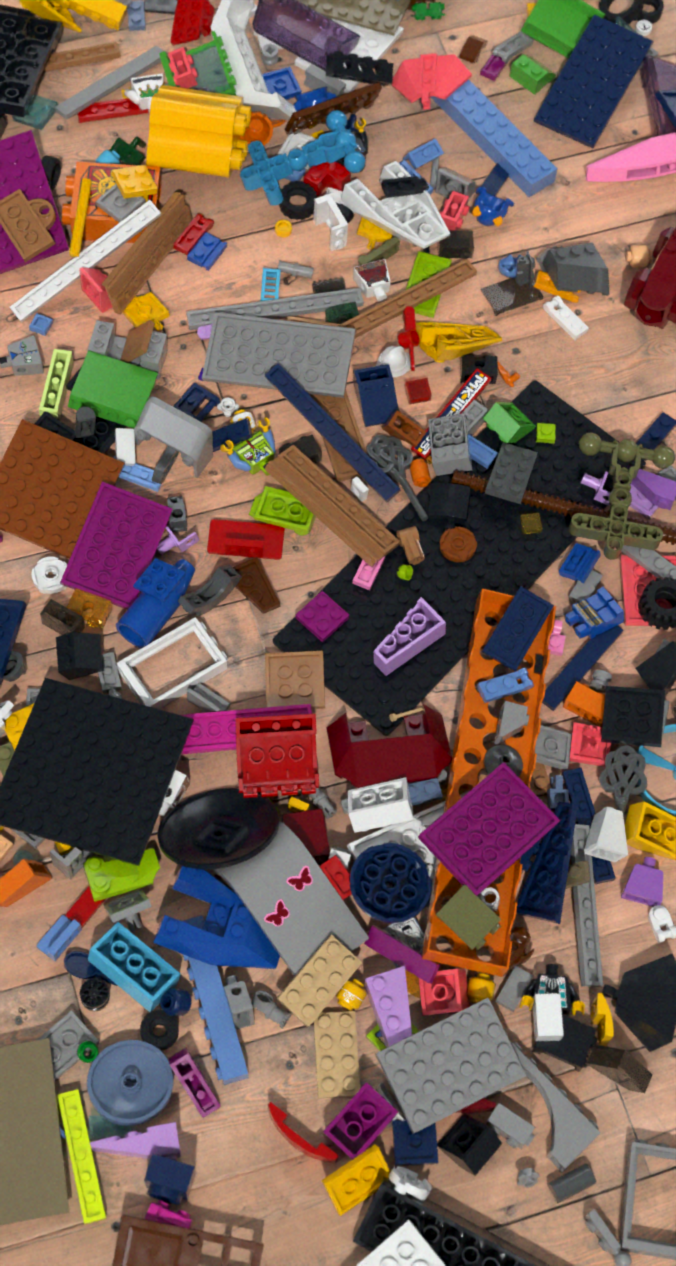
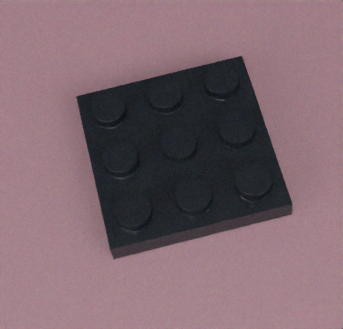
M606 686L601 742L661 747L665 690Z

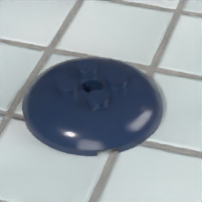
M384 843L367 848L357 857L351 868L349 883L355 902L367 915L382 922L400 923L412 919L423 910L431 894V878H429L426 864L414 851L399 844ZM385 882L392 883L393 888H387Z

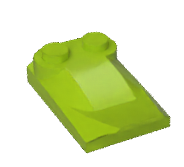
M265 486L264 491L255 497L249 513L255 520L294 530L296 534L301 536L310 533L316 518L290 492Z
M146 848L139 866L109 857L100 858L95 856L88 858L83 863V868L93 900L96 902L153 885L160 865L154 848Z

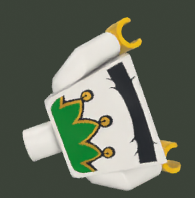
M163 74L131 78V88L121 89L123 99L129 98L133 103L138 104L141 110L148 109L150 113L153 95L158 93L161 85L169 86V84L163 82Z

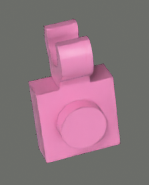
M555 620L548 646L550 654L559 656L563 654L566 637L560 635L563 621Z

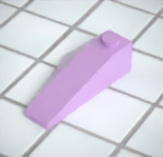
M176 1122L148 1127L146 1133L132 1131L126 1134L123 1139L120 1136H113L90 1142L91 1150L95 1152L151 1159L152 1154L175 1161L177 1157H181Z

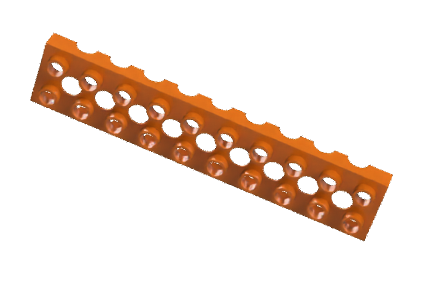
M482 588L476 599L444 813L461 799L459 789L471 791L479 784L478 773L485 769L484 757L488 751L483 745V738L488 733H496L498 718L490 714L488 710L489 702H483L480 693L475 689V684L493 679L494 667L501 664L494 659L486 660L480 655V651L484 649L496 627L488 625L485 618L492 617L499 624L515 597L512 595ZM556 606L552 608L523 658L530 664V668L527 669L528 677L534 684V687L519 692L525 697L526 702L518 703L513 699L512 695L501 698L505 701L528 707L529 721L527 726H523L521 729V737H510L504 742L505 745L515 749L521 756L523 769L519 778L529 789L536 765L537 754H535V745L540 733L542 718H539L545 696L546 684L544 683V676L549 664L550 649H548L554 627ZM536 654L544 657L541 674L534 673ZM521 679L517 680L518 684L522 683ZM469 719H479L483 723V728L476 729L472 727ZM464 754H474L478 759V763H468L464 758ZM521 857L500 875L501 883H491L487 887L494 888L499 893L500 904L494 913L501 918L499 922L501 927L493 935L489 933L484 938L487 942L482 947L490 952L491 960L489 961L479 959L476 954V948L473 951L470 950L463 940L436 917L437 912L442 908V901L450 900L462 887V884L438 859L436 860L421 959L503 977L509 970L512 948L510 935L516 918L517 902H515V897L521 879ZM488 894L485 897L487 903H493L496 900L494 894ZM436 939H446L451 945V951L443 952L439 950L436 946Z

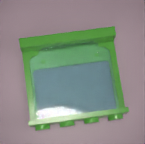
M214 30L212 31L214 41L186 52L187 55L191 54L194 61L192 68L195 67L198 74L196 78L198 85L189 89L231 95L236 93L234 85H237L234 75L230 74L233 71L230 63L226 62L228 55L226 50L222 49V46H224L221 36L217 37ZM166 52L159 53L169 86L180 87L179 85L176 86L173 76L175 74L170 69L169 63L171 61Z

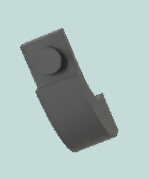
M230 565L218 567L212 578L202 588L193 593L182 595L178 602L189 614L195 613L197 616H201L221 603L236 587L242 577Z

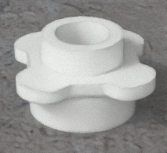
M227 397L217 405V409L221 410L224 416L230 417L234 411L239 410V405L235 404L232 398Z

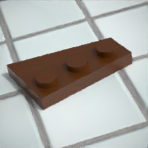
M257 557L232 567L242 577L236 588L263 614L281 607Z

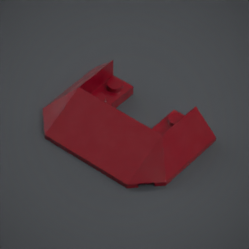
M423 704V714L404 716L403 722L407 736L369 740L365 721L348 723L346 713L326 728L335 775L341 779L349 780L351 785L356 788L405 777L407 782L438 778L441 775V771L452 762V754L442 714Z

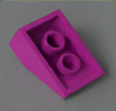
M366 1082L323 1132L353 1160L370 1148L398 1114V1111Z

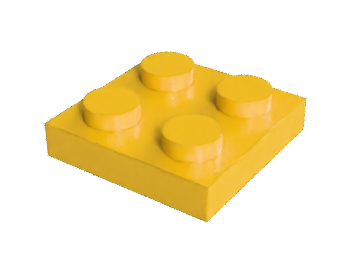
M146 165L112 170V176L124 199L157 194L158 188Z

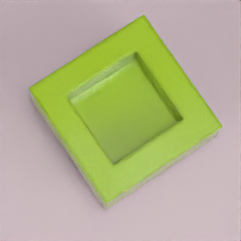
M537 423L536 442L555 443V424Z

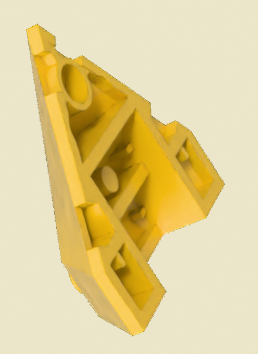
M19 0L23 8L30 10L43 19L62 22L63 27L77 32L82 31L80 26L75 23V19L68 8H63L56 2L48 0Z

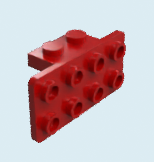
M178 0L170 43L178 45L198 40L200 32L204 37L209 36L214 14L213 5L208 0Z
M212 519L210 521L207 552L218 555L280 560L283 552L285 528L272 524Z

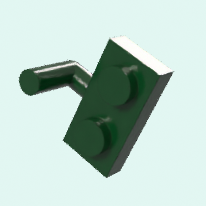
M118 137L109 151L112 152L114 150L117 152L120 160L127 165L140 166L146 157L135 148L137 145L145 148L146 142L139 137H135L129 145Z

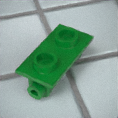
M441 2L429 3V9H427V3H415V5H412V12H415V15H411V17H415L416 20H425L427 16H432V19H441V16L446 15L442 13V10H445V5Z

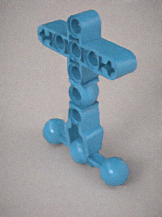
M339 110L330 112L326 117V125L333 132L320 135L319 139L302 146V150H292L288 156L284 153V155H277L268 159L262 142H251L248 145V151L254 165L244 168L240 172L244 188L247 191H252L263 187L269 204L276 206L283 202V195L277 181L288 177L290 174L292 175V170L302 171L306 168L307 164L311 167L326 162L333 163L345 156L344 166L349 172L359 173L365 167V157L361 152L355 151L357 148L356 137L350 129H345L347 125L346 115Z

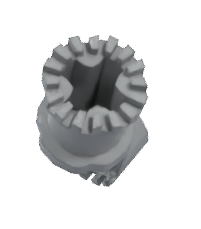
M259 990L252 999V1006L266 1014L265 1019H271L279 1024L282 1029L287 1024L286 1020L289 1021L292 1013L279 1008L277 1003L273 1002V998L268 992Z

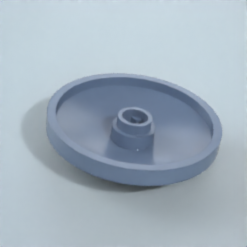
M139 1040L120 1041L105 1048L93 1061L87 1077L88 1095L95 1110L106 1120L124 1126L140 1125L159 1115L167 1106L174 1085L172 1068L166 1056L155 1046Z

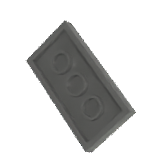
M502 443L485 494L521 504L538 452Z

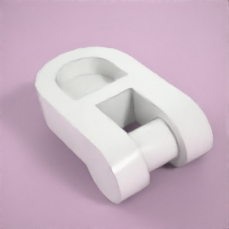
M661 905L652 907L648 913V920L657 942H664L667 938H676V927L668 910ZM666 926L667 930L662 931L660 927Z

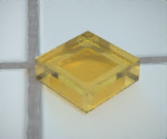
M539 513L522 514L520 516L523 534L542 532Z

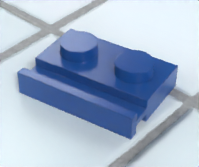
M205 232L187 255V260L200 267H205L209 271L227 248V243H223L219 238Z
M576 543L561 566L559 575L584 583L600 558V551H594L593 548Z

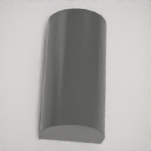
M81 407L76 412V438L94 435L96 416L89 407Z
M585 1163L549 1182L547 1185L557 1204L595 1185L596 1179L590 1167Z

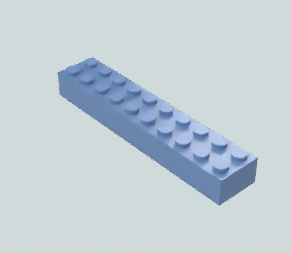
M469 79L445 100L431 96L441 109L496 164L499 163L509 174V178L528 197L533 196L555 182L557 168Z

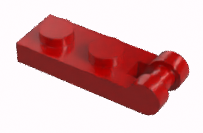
M198 213L174 242L173 248L188 255L204 233L212 229L214 221L210 218L206 219L204 215Z

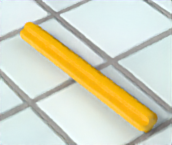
M82 179L69 251L71 257H78L80 254L92 185L91 179Z

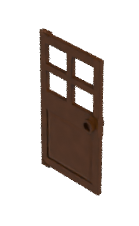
M122 1215L112 1266H199L204 1241L225 1245L221 1266H228L232 1246L253 1250L251 1266H260L264 1244Z

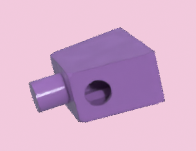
M644 857L643 865L635 864L621 898L651 907L661 905L663 900V871L655 869L656 859Z

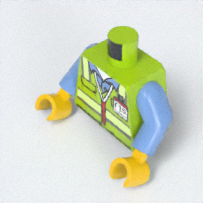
M265 417V426L261 424L260 420L257 421V426L263 429L262 432L260 430L252 434V438L244 440L235 446L232 441L227 440L225 442L228 445V449L224 444L220 446L222 452L228 453L227 456L235 468L248 471L251 474H256L262 470L265 475H270L265 470V467L270 460H274L276 451L271 430L268 429L270 421Z

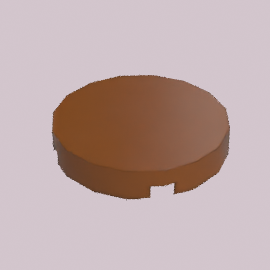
M455 527L447 529L442 534L439 546L441 553L448 560L465 562L475 554L477 541L474 534L467 528Z

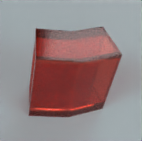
M428 378L405 382L404 387L409 405L431 401L432 394Z

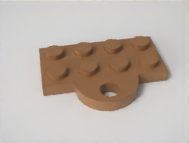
M20 189L0 200V224L25 262L55 245L48 230L55 222L56 213L53 206L47 200L32 199L28 201ZM43 209H49L47 214H41Z

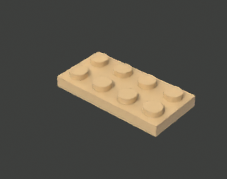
M329 935L276 999L304 1025L309 1027L362 962L333 935Z
M355 1011L320 1013L313 1021L318 1099L354 1097L360 1090Z

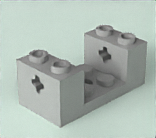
M96 320L87 351L120 360L127 338L115 336L113 323ZM152 331L147 352L128 363L157 372V379H160L168 351L167 334Z

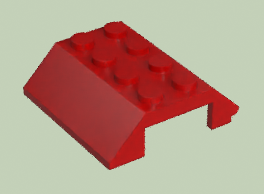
M316 713L235 718L239 793H243V798L258 797L257 792H261V797L278 796V791L280 790L282 796L298 795V789H301L302 794H316V788H319L316 752Z

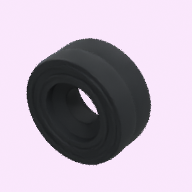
M164 1010L150 1012L141 1022V1038L144 1042L155 1046L160 1051L170 1048L176 1042L179 1034L178 1023L175 1017L167 1015ZM157 1025H162L166 1029L165 1033L161 1036H157L153 1032Z

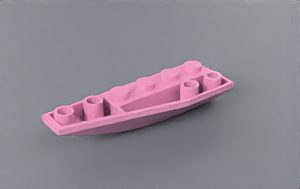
M676 132L652 137L587 165L586 181H632L676 173Z

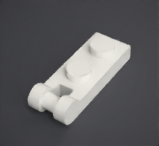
M556 295L552 298L551 302L548 301L543 304L545 312L574 340L588 332L589 327L563 303L560 296Z

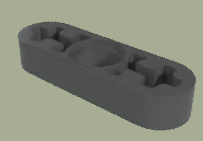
M169 446L167 447L154 470L153 482L159 484L164 482L178 457L179 452Z

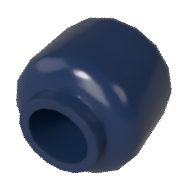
M170 988L161 997L160 1004L162 1010L167 1015L184 1016L191 1008L192 999L185 989Z

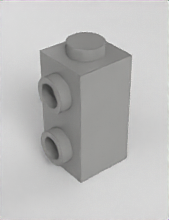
M498 1103L485 1124L491 1127L497 1136L501 1135L507 1139L506 1143L515 1149L517 1147L522 1149L524 1144L529 1146L535 1137L532 1133L535 1128L533 1125L500 1103Z

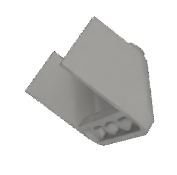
M151 396L148 399L134 429L136 445L139 446L142 441H148L151 437L180 452L183 463L189 467H194V477L198 478L213 458L212 430L206 424L156 397Z

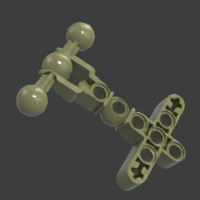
M595 433L584 434L579 440V448L583 454L594 456L599 451L612 453L609 473L613 476V490L608 496L609 504L611 505L609 509L610 514L608 518L583 513L574 514L569 525V532L576 537L604 541V555L610 560H615L620 556L623 545L649 550L657 549L663 537V532L659 527L627 521L628 507L632 502L630 485L632 479H635L638 474L641 459L651 460L656 467L667 469L675 461L674 451L666 445L652 450L643 448L642 444L637 445L630 439H623L620 442L615 439L612 443L601 441V438ZM617 457L623 462L634 460L633 467H630L629 470L625 467L621 468V465L617 464Z

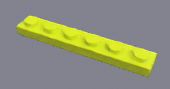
M79 1090L57 1094L84 1224L104 1220L106 1215Z

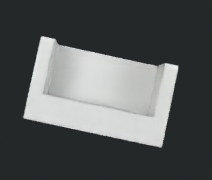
M535 994L533 997L535 1041H560L563 1037L560 994Z

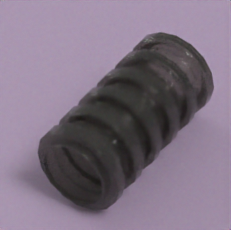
M341 276L339 279L335 277L334 280L329 278L328 281L326 279L323 281L318 280V282L313 281V294L346 290L345 280Z

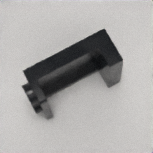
M562 1014V1039L560 1041H536L532 1052L538 1055L541 1052L576 1067L575 1070L579 1072L582 1067L586 1068L590 1056L587 1054L589 1048L593 1049L598 1037L595 1036L597 1029Z

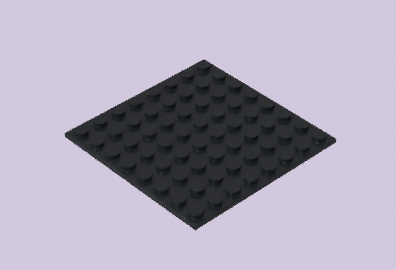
M45 678L0 785V826L139 866L194 719Z

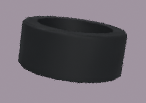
M643 0V4L651 5L657 11L646 12L642 10L641 15H638L637 21L647 20L651 24L657 22L663 12V0Z
M46 155L43 157L42 163L52 191L59 181L61 161L58 158Z

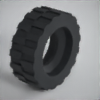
M290 182L281 189L283 202L279 204V208L284 216L289 217V219L304 220L314 214V199L317 198V193L308 183ZM299 195L306 198V204L294 206L289 200L292 196Z

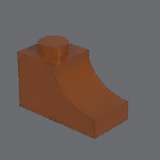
M398 410L391 414L382 428L391 436L403 440L413 447H417L426 434L424 429Z

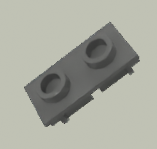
M526 251V256H520L517 259L516 283L519 286L528 284L532 288L535 260L530 256L529 251Z

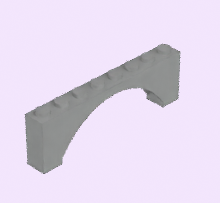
M510 1041L526 1077L536 1086L548 1108L552 1128L551 1151L547 1158L563 1172L600 1134L598 1131L599 1127L593 1120H588L583 1115V1110L577 1104H572L567 1099L568 1095L561 1088L557 1089L552 1084L553 1080L545 1072L542 1073L537 1068V1063L531 1057L527 1058L522 1053L523 1050L519 1044Z

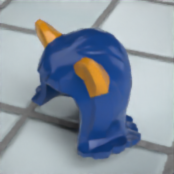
M478 187L476 193L479 196L475 200L472 215L476 216L478 222L484 226H501L502 219L507 214L508 206L513 207L514 202L511 199L503 200L492 196L486 192L485 187Z

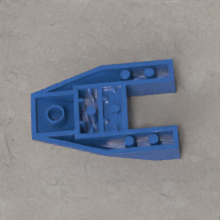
M181 866L172 889L210 903L203 927L200 929L164 915L153 943L210 965L276 969L280 955L235 891L204 869Z

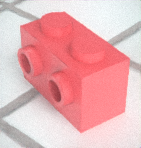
M184 47L169 52L168 55L171 61L169 66L172 73L174 72L175 74L173 79L176 86L179 85L181 88L189 89L198 85L196 80L198 74L195 67L192 68L194 61L191 54L187 55Z
M452 191L449 199H446L443 212L440 211V215L449 232L454 235L457 228H461L464 220L462 218L467 216L470 206H467L469 196Z

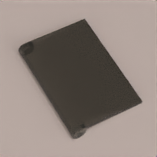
M510 278L481 289L494 309L495 316L526 304L543 300L541 291L533 287V280L532 288L528 284L519 286L516 283V278Z

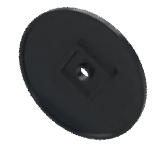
M239 788L215 789L191 796L172 808L162 819L157 837L163 854L181 866L194 869L225 868L247 861L262 852L273 841L278 832L279 816L275 805L268 798L261 797L259 793L258 797L243 798V793H239Z

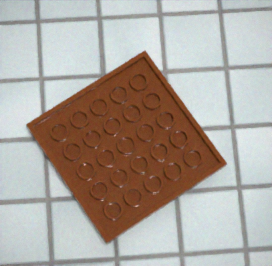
M22 419L0 462V530L70 559L102 481L115 486L125 463Z

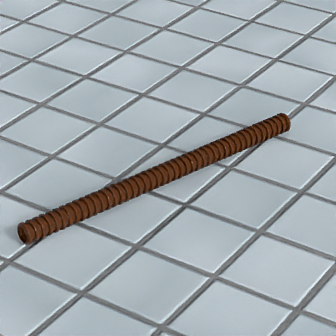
M456 469L451 483L469 486L475 492L478 490L480 493H483L489 480L486 477H476L475 474L470 475L468 472L465 474L464 471L459 472ZM531 489L525 490L522 502L525 505L530 504V507L534 505L536 508L541 507L542 510L545 508L547 511L552 510L553 513L558 512L560 515L561 513L564 516L570 515L569 517L571 518L577 513L606 518L610 514L609 510L606 512L604 509L599 510L598 507L596 509L593 506L587 507V504L585 506L582 503L576 504V501H565V498L561 500L559 497L554 498V495L550 497L548 494L543 495L542 492L540 494L537 491L532 492ZM632 516L630 518L627 517L628 522L659 527L663 532L661 542L665 541L667 544L671 542V545L676 544V529L673 530L672 527L667 528L665 525L662 527L661 524L655 525L654 522L650 524V521L644 522L643 519L639 521L638 518L633 519Z

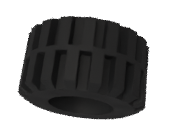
M664 577V580L656 578V581H650L649 585H646L638 605L640 616L644 615L643 620L645 622L648 621V625L651 627L655 625L656 629L660 630L663 627L664 630H668L669 626L671 629L675 628L676 580L672 579L671 581L668 577ZM655 599H666L673 605V608H662L656 603Z

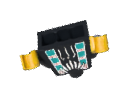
M547 964L546 974H538L537 978L532 979L523 990L519 1008L527 1005L529 1011H533V997L535 994H560L563 1015H568L571 1007L572 1015H576V1011H581L582 1015H584L585 1004L580 1001L575 988L568 982V978L566 976H558V965Z

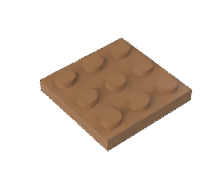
M323 651L265 653L266 707L311 704V709L325 708Z

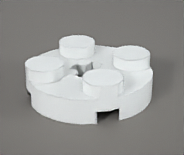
M45 557L37 562L35 568L33 567L32 580L40 593L54 594L67 588V586L60 584L67 563L59 560L57 557ZM49 572H52L53 574H56V576H54V578H47V577H46V576L49 575Z
M397 1166L396 1169L393 1167L389 1174V1180L395 1184L394 1189L403 1195L409 1193L419 1201H425L432 1189L431 1184L425 1178L423 1181L419 1180L416 1172L405 1167Z

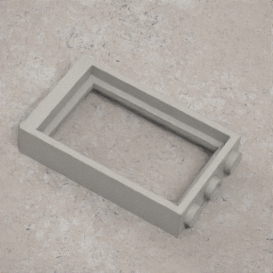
M637 1139L628 1145L619 1240L620 1250L676 1260V1244L631 1237L638 1154L676 1160V1149L669 1148L668 1144L656 1143V1145H650L645 1140Z

